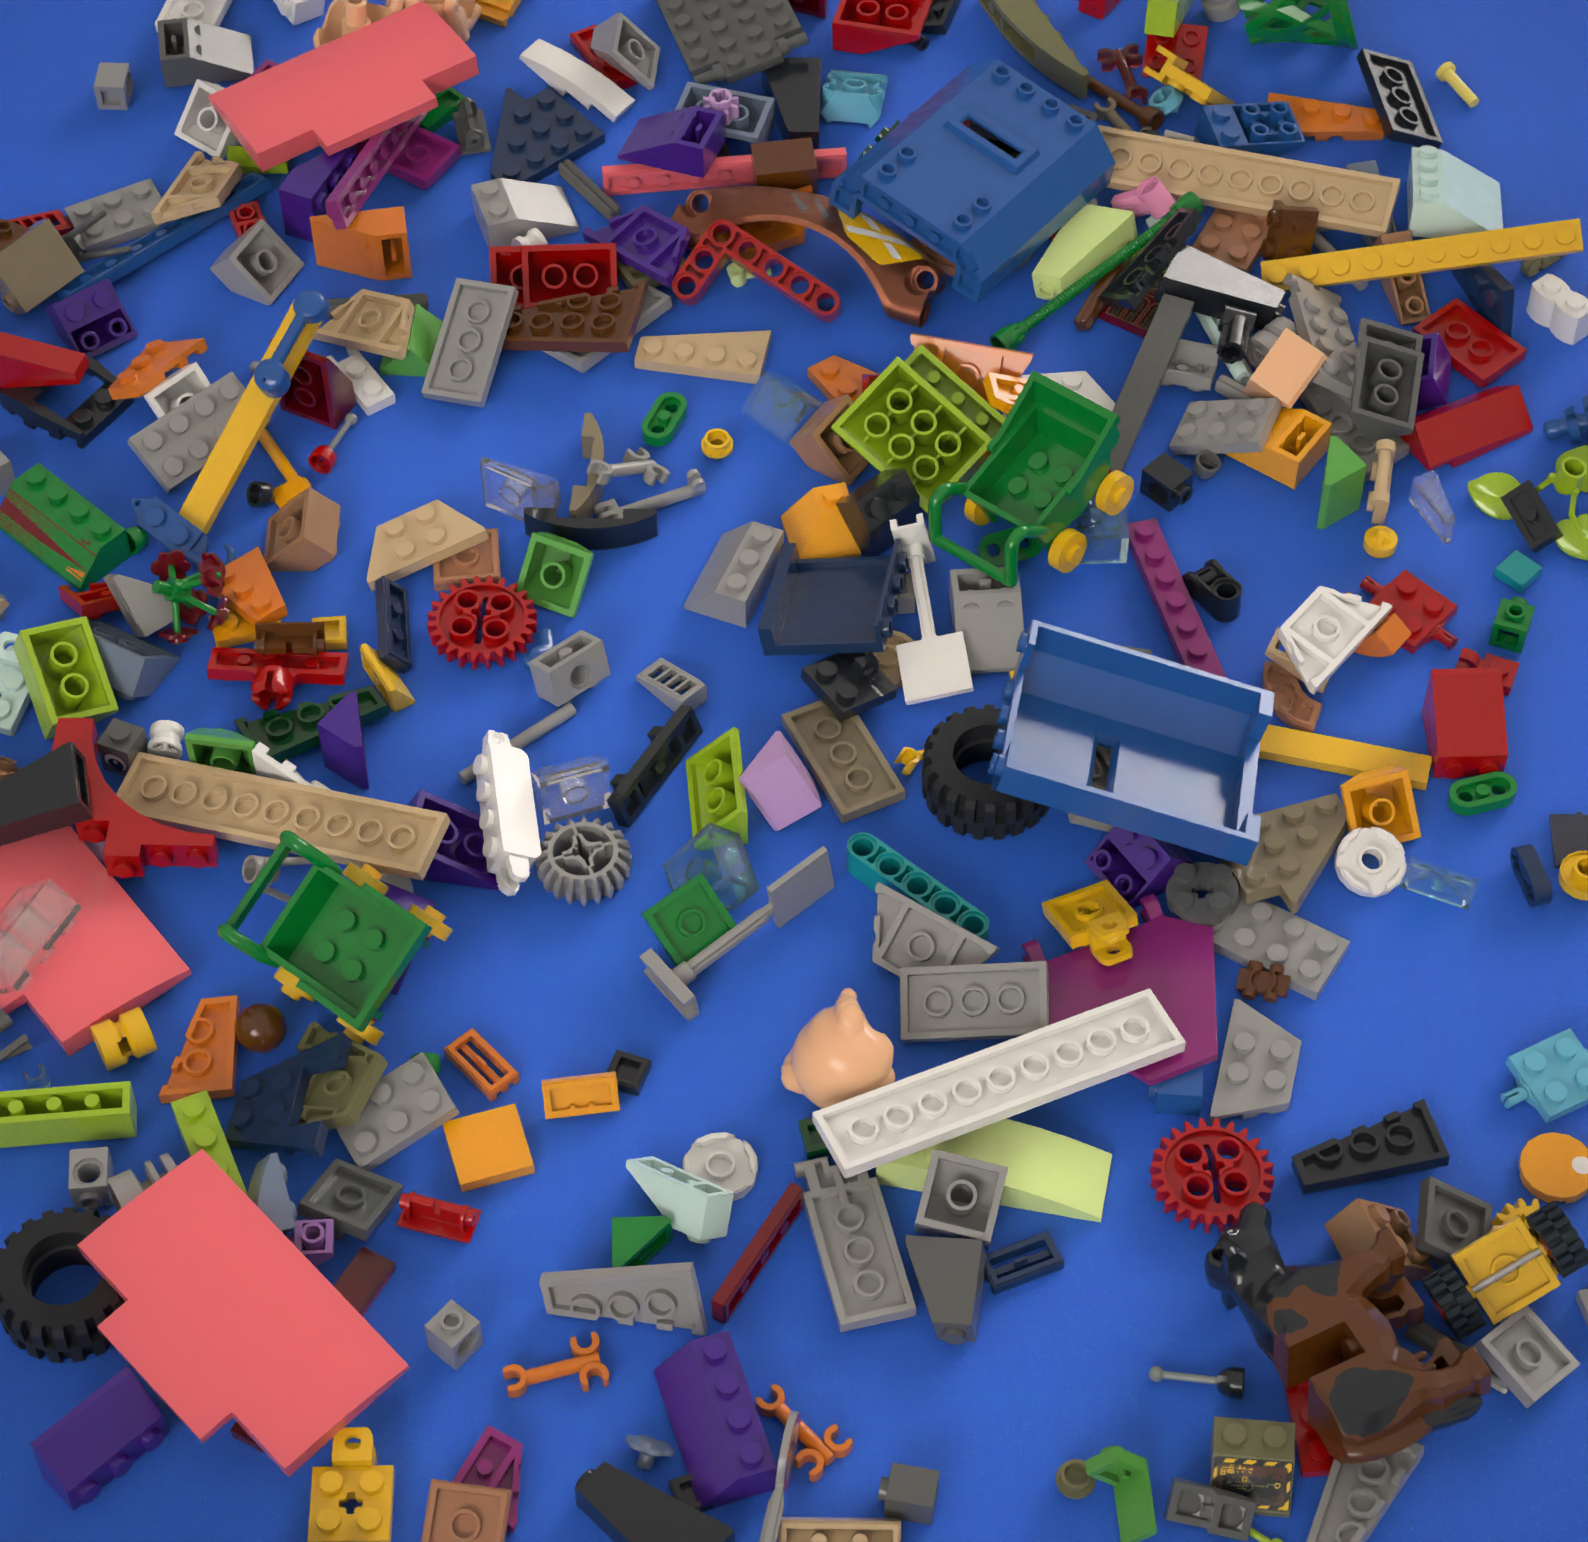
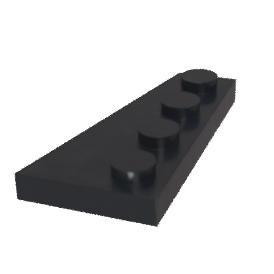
M1179 208L1098 296L1103 304L1111 307L1136 309L1188 237L1195 232L1196 226L1203 218L1195 208Z
M1422 1099L1413 1103L1412 1108L1399 1114L1396 1110L1383 1116V1121L1368 1128L1362 1125L1351 1130V1135L1343 1139L1337 1140L1332 1138L1293 1155L1291 1166L1301 1191L1305 1195L1448 1166L1450 1155L1427 1104Z

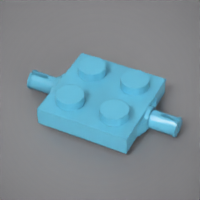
M1571 1028L1507 1058L1505 1064L1515 1077L1517 1084L1516 1088L1500 1095L1502 1104L1505 1103L1504 1106L1507 1109L1526 1100L1536 1108L1547 1124L1588 1104V1050L1582 1046Z

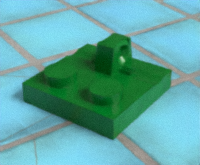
M697 873L640 913L675 967L683 961L687 962L736 926V923L703 873Z

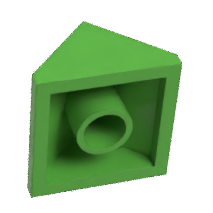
M416 303L414 305L415 310L406 357L404 360L382 356L380 375L426 377L443 321Z
M1330 435L1321 489L1317 529H1325L1359 510L1367 464L1337 436Z

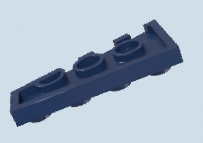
M1492 265L1451 270L1478 314L1511 337L1515 288Z

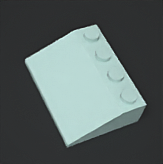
M1430 145L1412 147L1407 176L1408 230H1411L1412 236L1437 238L1503 229L1499 182L1442 149H1437Z

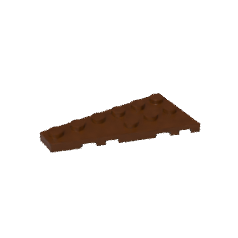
M647 280L635 282L636 288L619 291V286L607 288V293L590 296L584 292L538 301V307L521 310L520 305L515 306L502 350L629 352L649 291Z

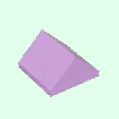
M776 731L738 780L743 784L745 790L772 829L780 831L822 807L816 782L782 732Z

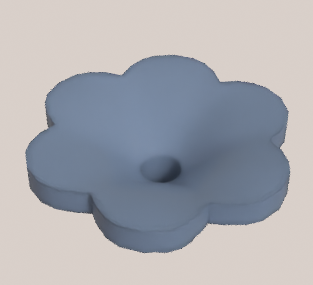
M645 1435L626 1436L625 1442L629 1444V1447L640 1452L636 1464L640 1468L652 1469L655 1456L674 1455L675 1450L667 1442L655 1440Z

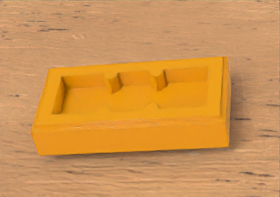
M616 1071L541 1080L545 1119L620 1111Z

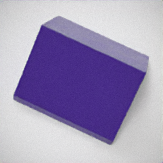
M357 691L349 692L317 723L324 765L362 790L369 789L364 733Z

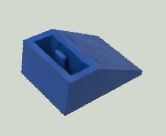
M1288 101L1202 106L1195 131L1196 138L1200 139L1199 143L1275 157L1284 155L1306 144V140Z

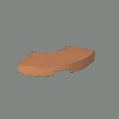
M1265 660L1262 674V689L1275 693L1273 713L1292 729L1314 733L1323 704L1311 699L1302 691L1297 677L1277 663Z

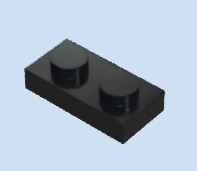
M1527 480L1501 497L1502 502L1534 553L1539 552L1564 536L1530 480Z

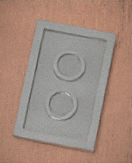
M151 178L64 208L66 218L73 226V229L89 217L95 216L103 210L107 212L104 218L81 234L86 243V248L84 249L86 253L101 251L142 237L162 225L154 224L151 216L152 211L162 199Z
M1278 397L1189 402L1169 447L1173 456L1197 455L1203 450L1212 451L1215 454L1262 452L1282 406Z
M421 1052L380 1078L356 1124L339 1127L336 1130L357 1167L371 1171L454 1118L460 1112L429 1060Z

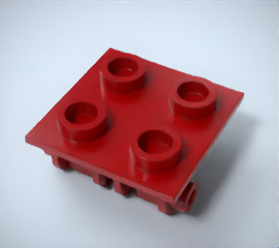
M1181 24L1174 38L1147 34L1142 77L1153 78L1143 71L1146 66L1159 73L1168 58L1156 51V48L1160 45L1187 61L1188 65L1184 71L1201 81L1208 26Z

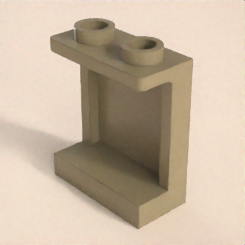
M49 218L36 222L29 227V231L0 250L1 301L10 312H14L16 315L27 313L84 272V269Z

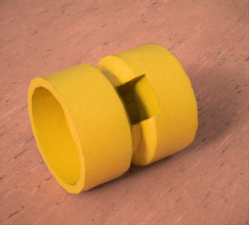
M139 1006L119 1014L117 1022L107 1019L90 1027L97 1050L108 1071L127 1064L129 1056L133 1055L139 1059L157 1051L153 1034Z

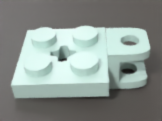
M4 631L0 634V695H2L0 697V734L14 737L31 698L13 646L11 645L5 649L8 643H15L18 634Z

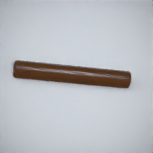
M1134 255L1096 282L1074 319L1077 330L1089 331L1105 306L1098 296L1130 263Z

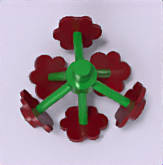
M173 550L169 554L167 552H160L158 560L152 562L151 572L159 576V580H155L152 584V592L161 594L165 600L172 602L174 628H166L158 633V636L164 637V639L168 640V643L180 645L181 643L188 642L192 635L199 633L196 628L181 627V621L183 620L189 625H195L199 622L200 617L208 612L211 614L207 629L212 631L216 624L221 626L228 619L230 608L225 606L228 597H221L218 605L214 608L206 604L208 594L204 590L195 591L193 587L203 585L211 597H215L223 591L226 570L223 562L215 553H202L203 561H200L198 564L200 572L186 577V572L190 570V562L185 560V555L180 550Z

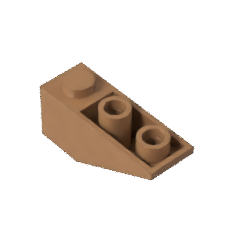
M1411 230L1380 235L1372 246L1413 241ZM1421 274L1379 279L1400 326L1420 323L1431 315Z

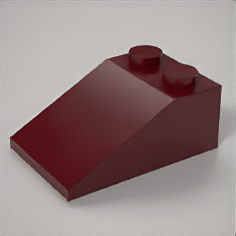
M310 351L305 352L291 378L289 390L279 401L281 410L337 430L344 421L345 416L356 405L353 382L329 358Z

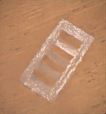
M1430 471L1415 477L1412 483L1409 502L1441 541L1445 544L1450 543L1456 519L1437 474L1434 471Z

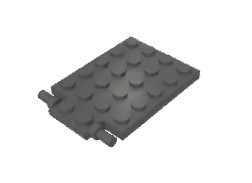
M656 0L695 83L707 85L716 80L718 83L727 80L728 84L734 83L783 63V56L790 54V50L809 43L788 0Z

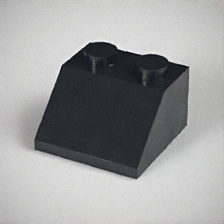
M905 468L884 470L837 502L836 506L863 557L877 556L895 542L889 520L896 519L898 527L917 523L916 514H919L920 496Z

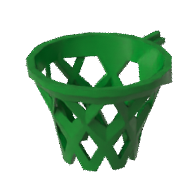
M1238 0L1245 19H1248L1244 26L1249 36L1250 45L1298 42L1351 48V51L1359 50L1348 0H1272L1269 4L1264 3L1265 0ZM1308 4L1321 8L1312 15L1304 11ZM1330 12V19L1326 21L1321 20L1326 14Z

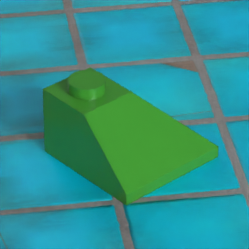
M549 532L532 533L517 582L518 592L526 590L528 599H533L535 605L576 618L594 553L577 542Z
M199 727L186 733L184 740L190 762L256 775L251 752L256 746L255 741L234 731H227L222 728Z

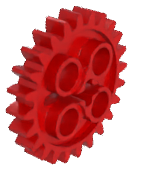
M491 575L488 576L486 582H481L480 578L475 576L472 584H469L465 579H461L462 587L457 588L450 584V594L439 592L440 602L432 601V611L427 613V628L431 645L437 646L438 655L446 653L447 662L449 663L458 658L460 668L467 662H471L473 670L477 669L479 663H484L486 669L490 670L491 662L494 661L503 667L504 658L508 657L510 660L516 661V651L526 653V643L533 644L534 642L533 634L537 633L538 622L533 599H528L526 590L518 592L517 583L506 587L505 578L499 580L498 583H493ZM485 601H487L486 615L483 617V604ZM482 627V640L480 644H477L479 641L478 629Z
M1199 1118L1198 1128H1193L1186 1121L1184 1122L1183 1133L1172 1128L1170 1139L1162 1137L1160 1149L1154 1150L1153 1162H1151L1150 1174L1152 1175L1150 1187L1156 1189L1155 1200L1165 1201L1164 1213H1169L1173 1210L1177 1211L1176 1223L1188 1218L1190 1219L1189 1229L1191 1230L1198 1223H1202L1205 1233H1209L1212 1225H1217L1222 1234L1227 1223L1231 1225L1236 1223L1241 1209L1245 1205L1254 1202L1265 1206V1202L1270 1201L1275 1177L1272 1176L1274 1164L1267 1162L1268 1149L1258 1150L1259 1138L1248 1141L1247 1128L1239 1133L1234 1132V1122L1232 1121L1226 1128L1220 1127L1219 1118H1215L1212 1126H1207L1204 1119ZM1204 1148H1208L1210 1150L1212 1170L1211 1172L1210 1170H1207L1208 1156L1206 1155V1151ZM1221 1155H1229L1233 1159H1225ZM1184 1159H1192L1195 1163L1185 1162ZM1212 1179L1217 1180L1216 1195L1220 1203L1214 1201ZM1233 1187V1188H1237V1189H1239V1190H1241V1191H1240V1192H1233V1191L1229 1190L1228 1188ZM1193 1191H1194V1192H1200V1193H1202L1203 1195H1202V1196H1195V1195L1191 1194L1190 1192H1193Z

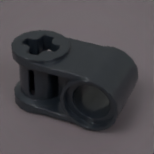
M1210 559L1205 562L1203 568L1194 573L1189 571L1183 574L1182 579L1190 597L1196 600L1215 620L1231 622L1239 616L1242 586L1223 569L1219 562L1215 559Z

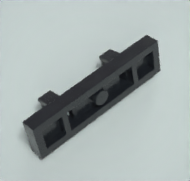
M680 705L664 727L653 726L647 734L651 742L648 748L627 774H616L610 781L614 791L606 801L614 813V818L619 826L629 828L703 733L691 706Z

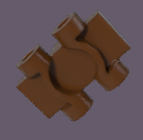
M1250 960L1247 969L1240 968L1236 990L1242 991L1241 996L1243 998L1254 1000L1256 994H1258L1268 1003H1277L1278 997L1287 999L1291 976L1283 975L1285 967L1282 965L1271 964L1269 972L1262 971L1263 963Z

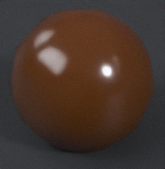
M254 1003L244 1008L238 1016L235 1032L237 1040L244 1049L254 1053H268L280 1046L285 1038L287 1025L284 1015L277 1007L267 1003Z

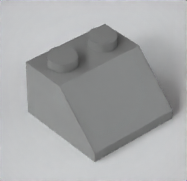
M933 1149L914 1231L938 1237L983 1240L984 1247L989 1249L1008 1167Z

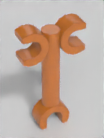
M595 1331L591 1332L592 1344L587 1348L580 1347L577 1344L576 1337H571L570 1347L574 1358L527 1370L517 1364H510L502 1368L504 1380L511 1378L520 1380L516 1384L507 1386L509 1398L521 1397L525 1394L529 1385L580 1373V1385L584 1392L589 1391L588 1379L595 1375L602 1378L604 1387H608L610 1383L609 1371L600 1362L599 1353L601 1347L598 1334Z
M773 1384L770 1386L771 1395L776 1401L769 1404L758 1396L755 1399V1406L761 1415L765 1417L775 1416L786 1426L791 1409L785 1404L783 1389L779 1385ZM800 1419L798 1439L807 1449L797 1453L795 1466L799 1469L806 1462L814 1463L816 1467L809 1472V1480L813 1483L822 1478L824 1465L828 1466L835 1458H843L851 1453L853 1440L849 1438L839 1445L833 1443L832 1440L839 1435V1426L834 1424L826 1429L823 1442Z

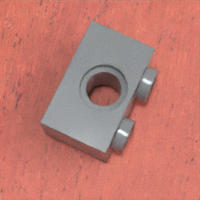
M583 630L578 631L529 661L537 695L557 707L570 702L578 694L596 686L599 681L611 675L603 640Z

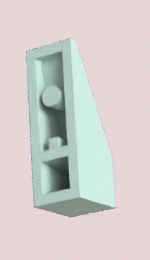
M654 1156L627 1160L626 1168L661 1214L672 1220V1228L686 1234L688 1240L700 1244L709 1243L710 1239L727 1236L734 1192Z

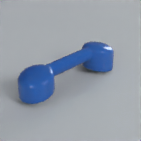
M304 291L295 298L293 309L296 315L273 356L260 362L255 369L254 381L261 392L268 398H280L289 390L291 383L290 375L283 366V363L306 323H319L330 312L328 301L318 291Z

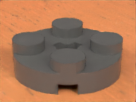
M1210 862L1181 863L1177 865L1174 869V874L1169 878L1166 886L1167 906L1170 912L1173 914L1174 911L1176 915L1180 916L1181 920L1206 926H1215L1221 923L1222 917L1228 915L1230 911L1232 915L1239 903V887L1237 880L1232 875V869L1226 864ZM1208 891L1210 893H1207L1205 898L1201 899L1198 898L1196 892Z

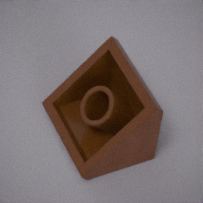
M811 137L750 143L754 186L795 190L811 185L813 194H817L818 168Z

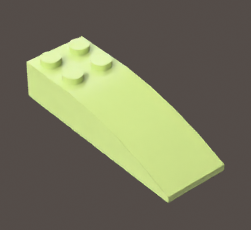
M1003 1119L876 1167V1177L879 1185L923 1192L933 1149L1008 1167L1000 1200L1001 1206L1101 1223L1112 1154L1039 1127L1010 1119Z

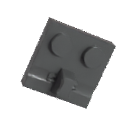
M336 1158L299 1201L298 1214L311 1220L334 1219V1238L341 1241L346 1233L366 1242L374 1229L399 1201L403 1194V1185Z
M1432 1176L1427 1177L1420 1184L1418 1232L1415 1248L1430 1254L1429 1261L1440 1266L1446 1263L1456 1266L1451 1255L1488 1234L1491 1230L1492 1205Z

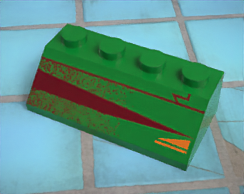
M39 462L13 480L0 507V530L77 591L84 592L89 588L90 583H96L132 556L126 529Z

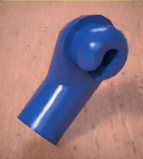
M546 628L537 633L539 645L532 648L522 659L523 665L527 670L531 671L529 661L556 646L553 630Z

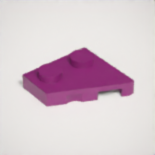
M488 1425L452 1482L512 1490L507 1531L514 1533L517 1527L523 1444Z

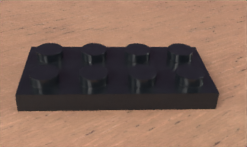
M1362 48L1356 58L1386 138L1394 142L1411 144L1415 147L1430 145L1439 149L1443 141L1412 61Z

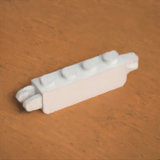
M488 730L483 737L482 753L475 757L473 763V773L476 775L477 780L476 800L479 802L481 813L479 826L483 829L484 837L483 855L486 857L488 872L496 874L498 890L507 896H515L520 889L519 883L527 880L530 876L529 869L541 855L529 758L522 749L511 747L508 734Z

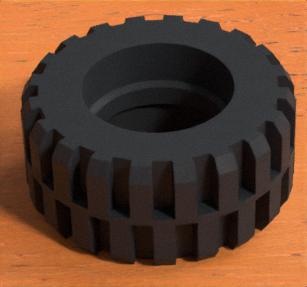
M984 705L982 709H976L975 706L965 708L964 713L959 714L955 712L946 717V723L943 721L938 723L932 730V734L927 737L922 758L923 798L927 800L926 806L933 815L938 814L937 820L948 828L951 825L954 832L963 836L966 833L972 834L973 839L983 840L984 837H993V840H1001L1007 834H1011L1013 837L1024 833L1025 826L1028 829L1035 826L1039 822L1040 817L1046 815L1050 808L991 790V784L974 781L960 772L962 768L969 764L990 761L993 753H997L998 750L993 749L992 745L998 728H1002V725L997 724L1000 709L994 708V705Z
M76 1207L63 1208V1212L55 1214L53 1210L42 1213V1218L36 1221L30 1218L21 1224L22 1230L20 1232H11L4 1240L6 1249L0 1248V1321L6 1334L10 1335L12 1342L19 1349L27 1348L30 1356L43 1359L45 1355H48L49 1361L55 1363H63L64 1358H72L73 1363L85 1361V1355L95 1353L97 1357L107 1352L106 1346L111 1343L100 1333L97 1326L125 1303L123 1298L103 1277L90 1294L70 1304L52 1305L43 1303L34 1297L41 1283L53 1272L72 1265L93 1267L82 1255L77 1245L111 1216L103 1215L100 1218L97 1210L85 1208L82 1213L77 1212Z

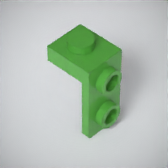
M1108 1446L1103 1448L1099 1454L1085 1460L1087 1476L1114 1487L1121 1542H1140L1155 1535L1157 1527L1147 1459L1124 1450L1121 1446Z

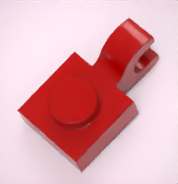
M1462 648L1456 668L1501 667L1503 693L1505 696H1509L1520 663L1490 653H1486L1483 660L1475 651Z

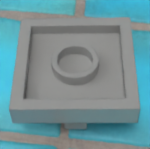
M1528 1305L1511 1315L1474 1346L1481 1358L1487 1361L1491 1369L1526 1409L1580 1365L1576 1358Z

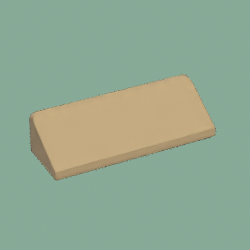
M782 1517L778 1542H901V1519Z

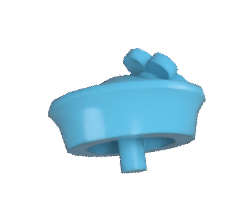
M1164 86L1151 95L1149 105L1164 112V116L1171 112L1177 113L1183 100V94L1173 86Z

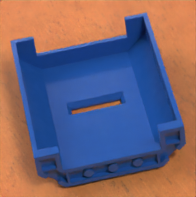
M997 59L969 65L832 181L829 203L854 219L861 213L862 203L864 202L956 265L952 288L977 304L1110 184L1115 160L1096 123ZM968 119L1019 152L1020 155L1014 159L963 125V123Z
M1033 619L1028 633L1022 631L1019 636L1016 652H1019L1020 655L1012 680L1007 679L1001 699L1007 701V703L1002 704L997 719V724L1002 725V728L997 729L992 748L998 751L993 753L988 767V773L993 775L990 789L1247 866L1259 843L1261 816L1252 813L1260 741L1273 715L1275 693ZM1097 745L1112 749L1105 791L1091 787Z

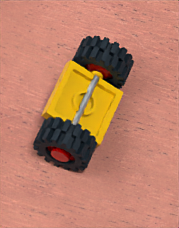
M1551 1201L1526 1216L1527 1223L1537 1238V1243L1520 1216H1516L1452 1254L1451 1258L1465 1279L1466 1285L1449 1263L1421 1279L1439 1314L1446 1321V1324L1458 1340L1487 1325L1483 1314L1473 1299H1477L1491 1324L1495 1325L1559 1287L1561 1283L1545 1259V1256L1550 1259L1552 1265L1563 1278L1588 1264V1250L1585 1248V1244L1556 1202Z

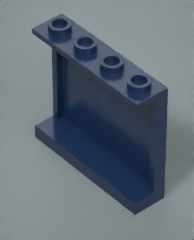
M895 539L891 556L800 559L796 543H783L757 629L764 656L884 652L887 638H891L893 635L892 618L898 614V595L904 591L903 575L904 572L909 571V555L907 552H903L901 540Z

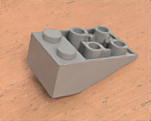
M976 568L950 570L949 603L953 633L960 631L964 633L971 674L1015 670L1020 655L1019 652H1016V646L1021 632H1024L1019 574L1017 585L1010 588Z

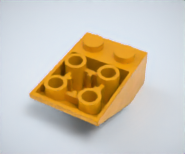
M1281 408L1262 452L1223 454L1295 489L1328 451L1333 423L1305 409Z

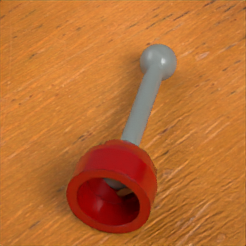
M348 413L345 416V423L329 446H317L309 455L308 463L313 470L321 474L331 472L337 461V454L333 450L349 427L355 425L358 421L354 413Z

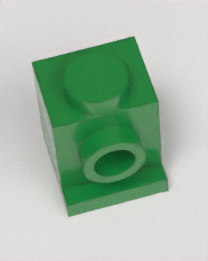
M1513 597L1510 600L1502 598L1488 645L1522 653L1535 607L1529 605L1521 597ZM1500 629L1511 633L1519 634V637L1500 633Z

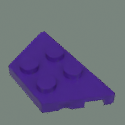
M646 205L632 209L627 214L608 219L609 226L593 232L591 227L582 231L584 240L588 243H616V258L667 287L672 285L691 238L688 228Z

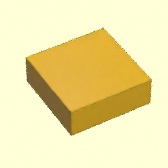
M346 616L312 618V622H324L326 651L347 649Z

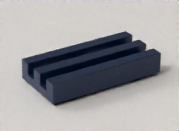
M1046 1231L986 1254L985 1279L990 1283V1289L993 1295L1064 1269V1260L1049 1232ZM1043 1246L1047 1247V1249L1030 1256L1025 1255L1009 1264L995 1269L992 1268L993 1265Z

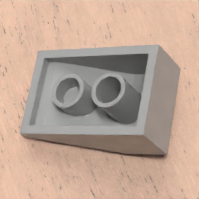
M505 178L471 185L473 211L488 248L490 246H512V239L517 236H526L527 231L532 228H537L546 239L579 232L578 223L561 186Z

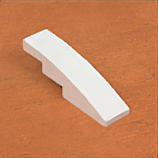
M541 39L535 41L519 56L522 62L562 97L569 93L588 110L594 105L613 123L628 111L635 101L614 82L587 63Z

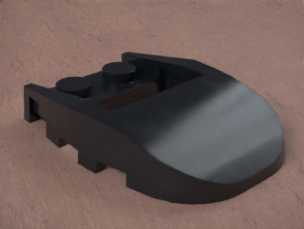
M88 356L86 357L90 364L85 373L91 377L96 376L104 384L65 419L36 402L53 386L0 389V403L2 407L12 415L18 414L23 418L24 425L33 430L36 427L48 431L49 436L58 440H62L65 436L76 439L77 447L81 449L85 448L134 403V399L112 400L108 388L117 378L101 363Z

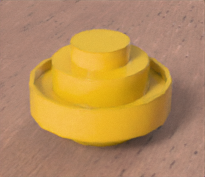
M1576 851L1568 854L1562 860L1558 873V880L1562 889L1573 898L1588 900V851Z

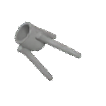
M249 855L244 860L242 866L243 880L247 884H252L270 857ZM286 857L281 866L313 863L303 857ZM279 867L262 894H267L288 903L292 896L269 887L271 883H275L279 879Z

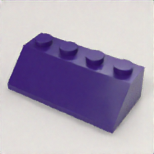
M729 1330L691 1340L654 1369V1376L688 1475L691 1474V1486L696 1501H700L701 1504L699 1508L710 1505L716 1508L773 1491L776 1485L777 1466Z

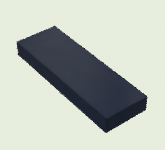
M382 576L375 581L379 660L404 674L412 669L407 589Z

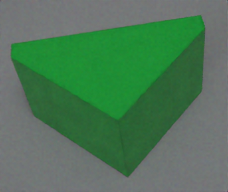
M667 1216L613 1217L612 1268L646 1265L673 1240L672 1220Z

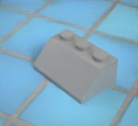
M752 521L723 533L684 603V609L747 628L772 581L782 544L784 543V530Z

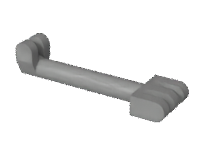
M691 469L686 475V486L622 507H618L613 498L596 504L593 507V511L598 518L623 519V509H658L704 494L706 492V483L701 478V474L697 469Z

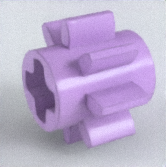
M724 88L714 89L710 92L709 97H703V107L724 112L725 126H728L733 118H739V97H732L729 90Z

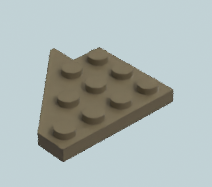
M1336 793L1255 814L1261 816L1259 843L1247 866L1216 857L1220 863L1226 864L1232 869V875L1238 883L1239 894L1246 904L1280 895L1292 914L1298 912L1348 829L1344 805Z

